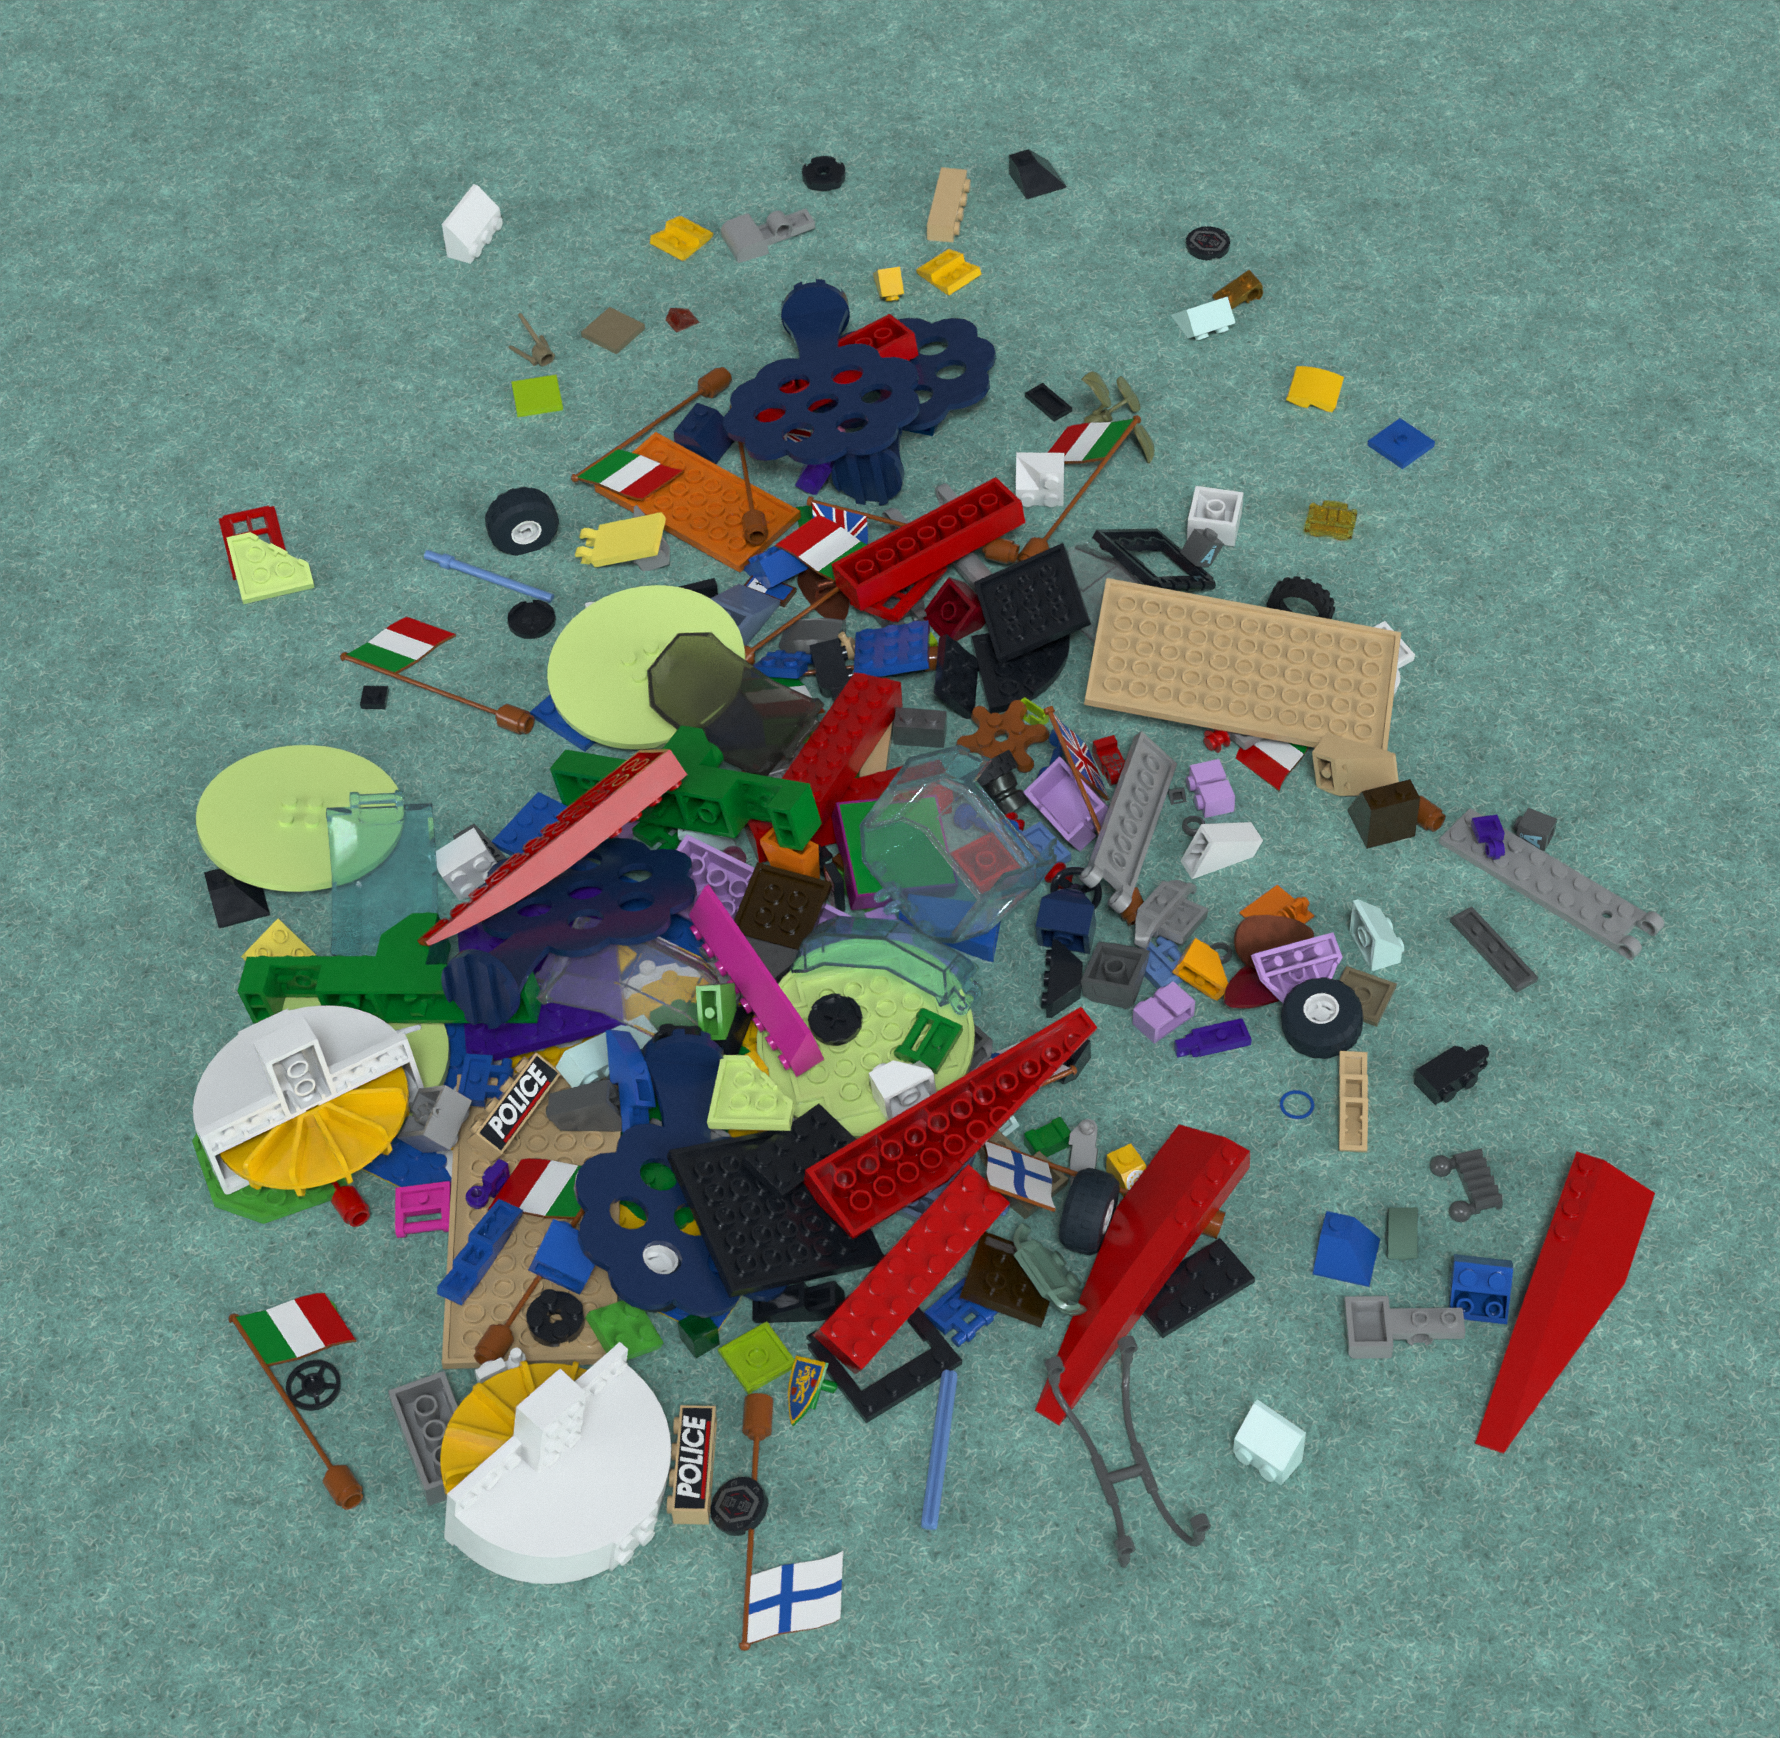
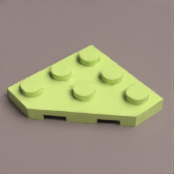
M251 532L227 537L243 604L314 588L308 562L289 555L287 551L272 543L268 544L260 540L257 535Z
M723 1055L724 1059H720L707 1119L709 1129L791 1131L795 1111L793 1101L778 1089L777 1084L765 1072H762L748 1055Z

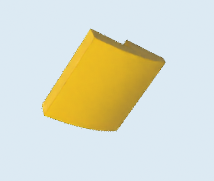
M680 215L666 221L665 230L651 235L649 244L684 261L713 237V232Z
M947 249L916 269L919 276L946 295H951L982 275L979 266L965 262L962 253Z
M1297 366L1286 400L1300 407L1308 408L1312 404L1324 411L1333 412L1336 408L1344 377L1320 368Z

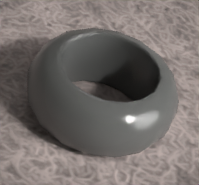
M1199 816L1185 818L1182 823V829L1185 834L1194 837L1198 829L1189 828L1187 826L1188 823L1197 822L1200 825L1205 824V821Z
M1217 942L1210 946L1213 950L1224 949L1227 951L1225 956H1219L1222 964L1231 960L1232 949L1229 945Z

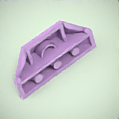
M1334 932L1255 953L1251 957L1260 981L1284 1003L1285 997L1292 988L1305 980L1321 977L1332 979L1336 967L1342 959V954Z

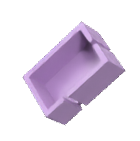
M1059 756L1023 793L1062 836L1077 850L1081 851L1097 836L1094 833L1096 828L1069 764ZM1081 779L1102 828L1109 806Z

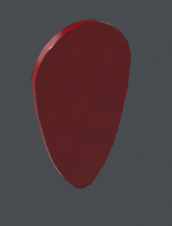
M1247 965L1240 969L1230 980L1224 993V1003L1232 1008H1255L1280 1001L1260 981L1256 969Z

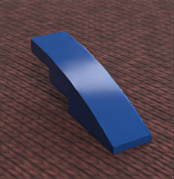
M498 1199L468 1234V1243L454 1258L452 1270L437 1286V1294L462 1306L494 1263L521 1218L523 1210Z

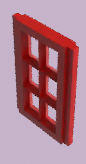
M263 506L218 518L233 580H237L227 537L240 535L235 533L234 523L246 521L249 532L257 536L268 533L270 543L286 551L274 506ZM264 517L266 528L253 530L251 520Z
M947 566L914 582V587L906 595L896 592L862 611L892 622H899L947 571ZM891 597L900 599L893 609L883 607ZM850 600V605H853L854 608L858 609L857 606Z

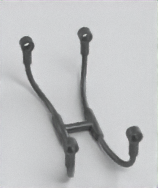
M1130 1335L1122 1337L1117 1343L1121 1351V1362L1123 1363L1122 1400L1124 1420L1131 1443L1130 1450L1136 1462V1465L1108 1473L1102 1456L1098 1454L1091 1438L1065 1401L1059 1389L1060 1374L1065 1371L1061 1357L1055 1356L1045 1361L1053 1394L1085 1442L1092 1456L1091 1462L1108 1505H1111L1118 1533V1539L1114 1544L1118 1552V1562L1122 1568L1127 1567L1130 1562V1555L1136 1548L1131 1536H1125L1123 1519L1118 1505L1119 1499L1113 1486L1114 1483L1141 1476L1148 1494H1151L1165 1521L1177 1536L1190 1546H1199L1205 1540L1206 1531L1211 1528L1207 1515L1205 1513L1197 1514L1190 1519V1524L1193 1528V1538H1191L1175 1522L1158 1494L1159 1488L1142 1446L1136 1439L1132 1423L1129 1394L1130 1364L1133 1361V1353L1137 1351L1138 1346L1134 1337Z

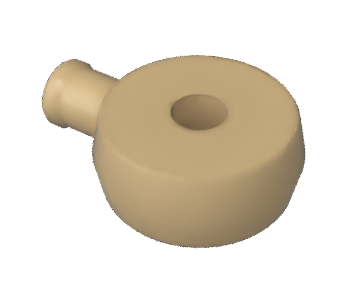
M845 632L839 633L838 638L841 640V646L845 645L848 660H854V639L847 637Z

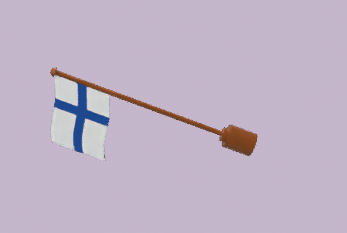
M989 1140L983 1145L987 1157L985 1177L987 1185L991 1190L1055 1212L1056 1208L1051 1197L1052 1176L1049 1168L1074 1177L1077 1175V1171ZM1119 1187V1193L1125 1195L1128 1193V1189ZM1218 1210L1202 1234L1217 1239L1226 1212Z
M763 1393L749 1394L744 1398L742 1432L750 1440L754 1441L751 1478L757 1481L759 1441L772 1434L774 1400L771 1396ZM750 1528L748 1530L742 1642L739 1643L741 1650L747 1651L751 1644L777 1635L817 1629L840 1619L843 1551L821 1560L781 1565L752 1575L754 1529Z

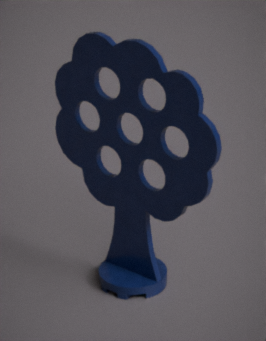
M816 279V282L806 284L799 282L794 285V289L781 302L782 324L787 333L795 340L800 359L786 358L767 364L758 371L754 379L741 384L731 394L730 404L732 408L723 419L725 433L732 440L744 442L746 452L756 460H776L788 455L796 462L812 465L834 461L846 453L870 455L880 452L897 439L899 428L911 423L918 416L921 409L918 394L914 392L918 386L919 374L913 363L897 357L881 358L878 350L870 345L848 344L839 347L840 335L849 323V302L842 289L840 291L836 287L826 284L825 280ZM857 370L863 373L858 380L849 384H839L833 381V378L843 371ZM801 379L809 382V386L801 392L788 394L780 391L783 384L792 380ZM876 389H884L892 393L888 399L879 403L870 404L861 400L866 393ZM821 399H833L838 402V405L828 412L814 413L808 410L812 403ZM769 408H780L785 411V414L776 421L760 422L755 419L760 412ZM851 418H861L868 421L864 428L856 432L846 433L837 429L842 422ZM796 428H809L814 431L804 441L788 442L783 439L787 432Z
M920 318L898 319L914 332L918 351L923 345L930 342H943L948 345L943 352L936 355H923L918 352L919 355L910 360L915 365L919 374L918 386L914 391H929L933 395L928 401L920 404L919 414L911 423L899 428L897 439L889 447L870 455L846 453L835 460L832 468V480L839 493L842 490L848 496L854 498L856 504L866 505V501L879 502V506L887 504L889 499L893 498L901 490L905 472L900 458L902 431H918L933 427L944 420L950 410L966 408L976 404L986 396L990 389L987 371L994 366L996 352L992 343L978 337L977 327L972 322L960 318H949L931 324ZM855 331L845 333L844 335L840 336V339ZM958 365L966 369L962 375L952 379H942L936 376L939 370L947 366ZM884 389L873 390L881 394L880 398L873 403L885 401L892 393ZM833 400L814 411L818 413L828 412L834 409L838 402ZM851 418L845 420L839 426L844 429L864 428L868 421L861 418Z
M606 839L581 858L601 861V864L597 867L584 871L568 868L549 883L538 888L523 899L481 921L486 933L493 937L507 940L488 953L477 949H467L459 952L450 960L443 969L441 976L442 988L448 1002L450 1003L454 1000L464 1012L465 1020L469 1023L476 1025L478 1022L488 1024L489 1029L498 1028L517 1012L520 1005V994L527 979L538 963L549 952L560 957L574 958L599 952L609 944L626 946L656 939L667 931L671 924V915L685 910L695 901L697 890L694 880L690 878L693 873L691 858L686 853L673 849L650 850L643 842L634 839ZM509 858L494 864L488 871L487 878ZM634 870H646L652 873L651 877L640 882L631 883L619 879L623 874ZM485 882L484 884H482V885L479 886L478 888L480 889L481 887L487 885V883ZM590 886L602 890L600 894L589 899H574L568 896L572 891L581 887ZM643 898L654 902L650 907L641 911H626L620 908L621 904L632 899ZM531 904H546L551 907L548 912L539 916L527 917L518 914L520 909ZM582 916H597L603 919L600 924L588 929H575L569 926L571 921Z
M685 1029L673 1030L671 1036L654 1043L652 1038L643 1047L642 1054L647 1063L653 1089L658 1100L662 1126L637 1124L627 1129L619 1138L615 1152L600 1153L587 1159L578 1170L574 1192L577 1203L585 1212L578 1226V1242L581 1250L594 1265L608 1272L612 1289L621 1300L632 1307L655 1310L662 1309L673 1303L674 1306L688 1314L707 1318L721 1316L735 1307L741 1296L754 1301L767 1302L776 1299L783 1294L788 1285L729 1298L722 1280L709 1269L708 1258L710 1253L702 1235L693 1236L686 1234L675 1224L674 1213L681 1208L689 1207L677 1179L674 1187L662 1191L652 1189L641 1179L640 1169L648 1163L663 1164L673 1172L667 1158L669 1150L732 1138L720 1137L711 1140V1131L707 1124L720 1059H724L723 1045L720 1047L711 1040V1034L700 1031L699 1035L685 1034ZM618 1201L634 1202L645 1212L646 1223L638 1229L623 1228L612 1219L609 1211L610 1207ZM654 1245L668 1247L678 1256L680 1262L679 1269L672 1274L664 1275L654 1272L644 1262L643 1252L645 1249Z

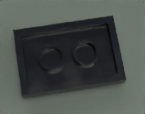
M945 634L939 638L934 694L963 718L970 719L976 703L978 660L974 655L965 650L959 642Z

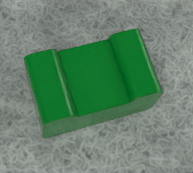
M1058 1117L1047 1125L1025 1132L1024 1145L1032 1156L1040 1151L1045 1157H1048L1072 1146L1069 1145L1071 1131L1062 1117Z

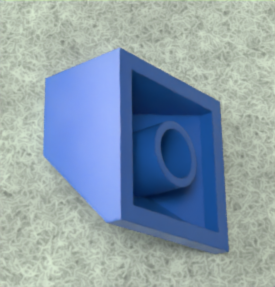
M1326 1211L1313 1275L1369 1287L1380 1238L1355 1217Z

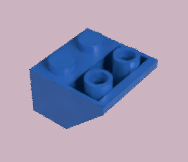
M774 545L767 551L749 558V564L744 566V571L750 577L753 575L768 589L810 567L794 555Z
M553 1219L528 1271L580 1295L595 1265L581 1250L578 1242V1230L565 1221Z
M1454 1254L1449 1308H1463L1464 1320L1507 1324L1513 1277L1512 1261Z

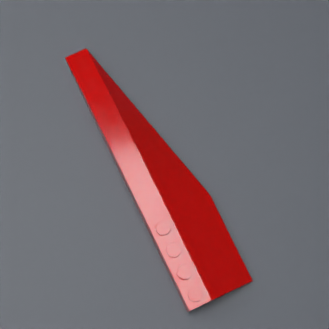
M1179 1124L1116 1207L1078 1302L1085 1306L1087 1311L1072 1317L1057 1356L1061 1357L1065 1367V1371L1060 1374L1059 1389L1071 1410L1119 1347L1117 1343L1119 1339L1127 1336L1250 1168V1150L1227 1137ZM1048 1376L1035 1411L1060 1426L1067 1415L1053 1394Z

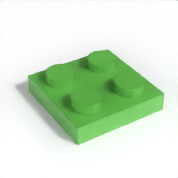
M623 1300L589 1311L585 1317L606 1353L620 1342L628 1349L627 1360L653 1352L664 1344L643 1309L632 1307Z

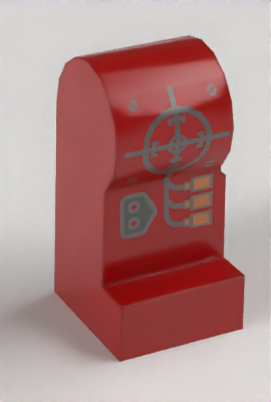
M1114 735L1094 740L1092 756L1109 786L1118 783L1125 764Z

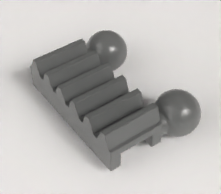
M1482 1148L1454 1154L1453 1158L1450 1159L1444 1155H1438L1431 1160L1430 1170L1436 1176L1445 1177L1450 1174L1452 1169H1456L1470 1201V1204L1465 1201L1458 1200L1450 1205L1449 1216L1452 1220L1466 1222L1471 1215L1480 1214L1481 1210L1494 1207L1497 1210L1502 1209V1194H1499L1498 1185H1495L1494 1175L1491 1176L1490 1166L1487 1167L1486 1157L1483 1158Z

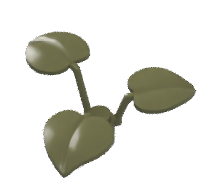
M1089 372L1081 379L1090 386L1102 403L1096 410L1092 411V414L1084 418L1085 423L1111 422L1112 416L1110 413L1126 403L1129 404L1133 412L1140 411L1139 399L1124 377L1120 376L1117 378V385L1124 399L1111 407L1109 390L1097 372ZM1137 423L1133 431L1145 452L1149 464L1154 457L1155 446L1144 426Z

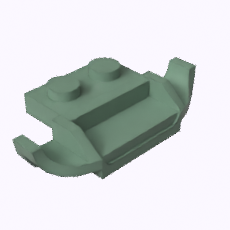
M1022 1222L1013 1237L1014 1245L1017 1249L1014 1256L1041 1296L1053 1302L1064 1314L1076 1316L1086 1312L1085 1306L1079 1303L1070 1305L1067 1302L1068 1299L1074 1302L1079 1301L1082 1294L1079 1286L1082 1284L1074 1273L1068 1272L1064 1266L1067 1264L1064 1257L1056 1250L1052 1252L1046 1249L1035 1239L1027 1241L1031 1228Z

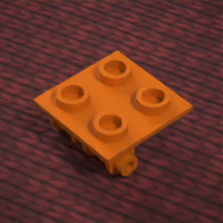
M1278 885L1239 912L1244 918L1253 915H1273L1292 918L1304 924L1314 918V914L1308 910L1310 903L1306 897L1294 899Z

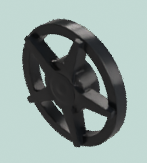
M310 1360L298 1365L290 1373L286 1382V1392L293 1405L306 1411H315L327 1407L337 1398L341 1389V1378L337 1369L332 1364L323 1360ZM310 1367H321L317 1373H310L306 1376L300 1373ZM326 1368L334 1374L336 1384L325 1383L323 1374ZM297 1376L302 1381V1389L295 1395H292V1383ZM334 1389L327 1399L320 1402L319 1395L325 1390ZM307 1395L314 1398L315 1404H304L296 1399Z

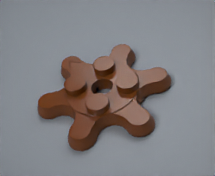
M1020 700L1012 701L1008 710L1003 714H991L985 707L977 706L971 713V719L977 724L978 730L972 735L961 736L956 742V749L962 754L978 753L982 757L980 765L1010 750L1018 764L1017 770L1027 773L1034 768V760L1027 754V748L1033 743L1046 741L1050 733L1043 724L1026 725L1023 722V718L1027 713V707ZM1005 733L1007 734V736H1009L1008 739L1003 742L997 741L995 739V737H998L999 735H1004Z

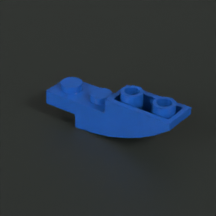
M606 1030L610 1082L619 1087L622 1131L624 1133L627 1129L637 1124H650L648 1109L656 1107L654 1089L647 1063L631 1033L619 1030Z

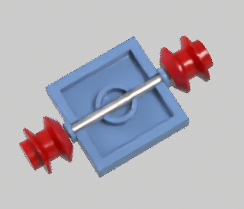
M1017 813L1003 814L999 818L998 824L1003 819L1010 818L1019 825V833L1016 840L1008 846L1024 864L1022 877L1028 884L1045 876L1047 883H1051L1055 875L1065 869L1066 863L1071 861V853L1041 822L1024 830L1025 822L1022 819H1018ZM1073 875L1066 876L1065 878L1072 883ZM1061 885L1058 886V889H1065Z

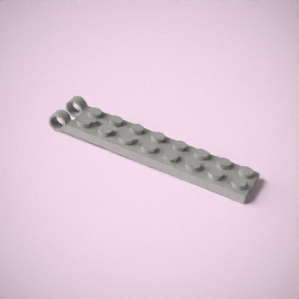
M1142 731L1134 736L1089 864L1079 877L1089 888L1096 886L1102 878L1110 883L1116 892L1109 898L1108 905L1118 914L1123 912L1132 901V894L1177 763Z
M1471 808L1439 838V844L1629 960H1633L1642 950L1640 942L1635 937L1628 935L1635 926L1651 936H1655L1664 927V920L1659 914L1652 911L1644 912L1503 828L1505 835L1504 840H1502L1505 846V855L1497 860L1488 858L1485 852V843H1478L1471 827L1472 818L1482 817L1483 815ZM1603 914H1608V915H1610V916H1612V917H1611V918H1605V917H1603L1602 915H1603Z

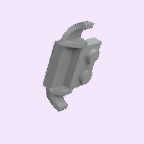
M1181 880L1162 881L1138 908L1135 920L1134 944L1147 949L1152 936L1157 938L1160 935L1183 945L1207 918L1208 908L1187 900L1190 893H1196V885Z

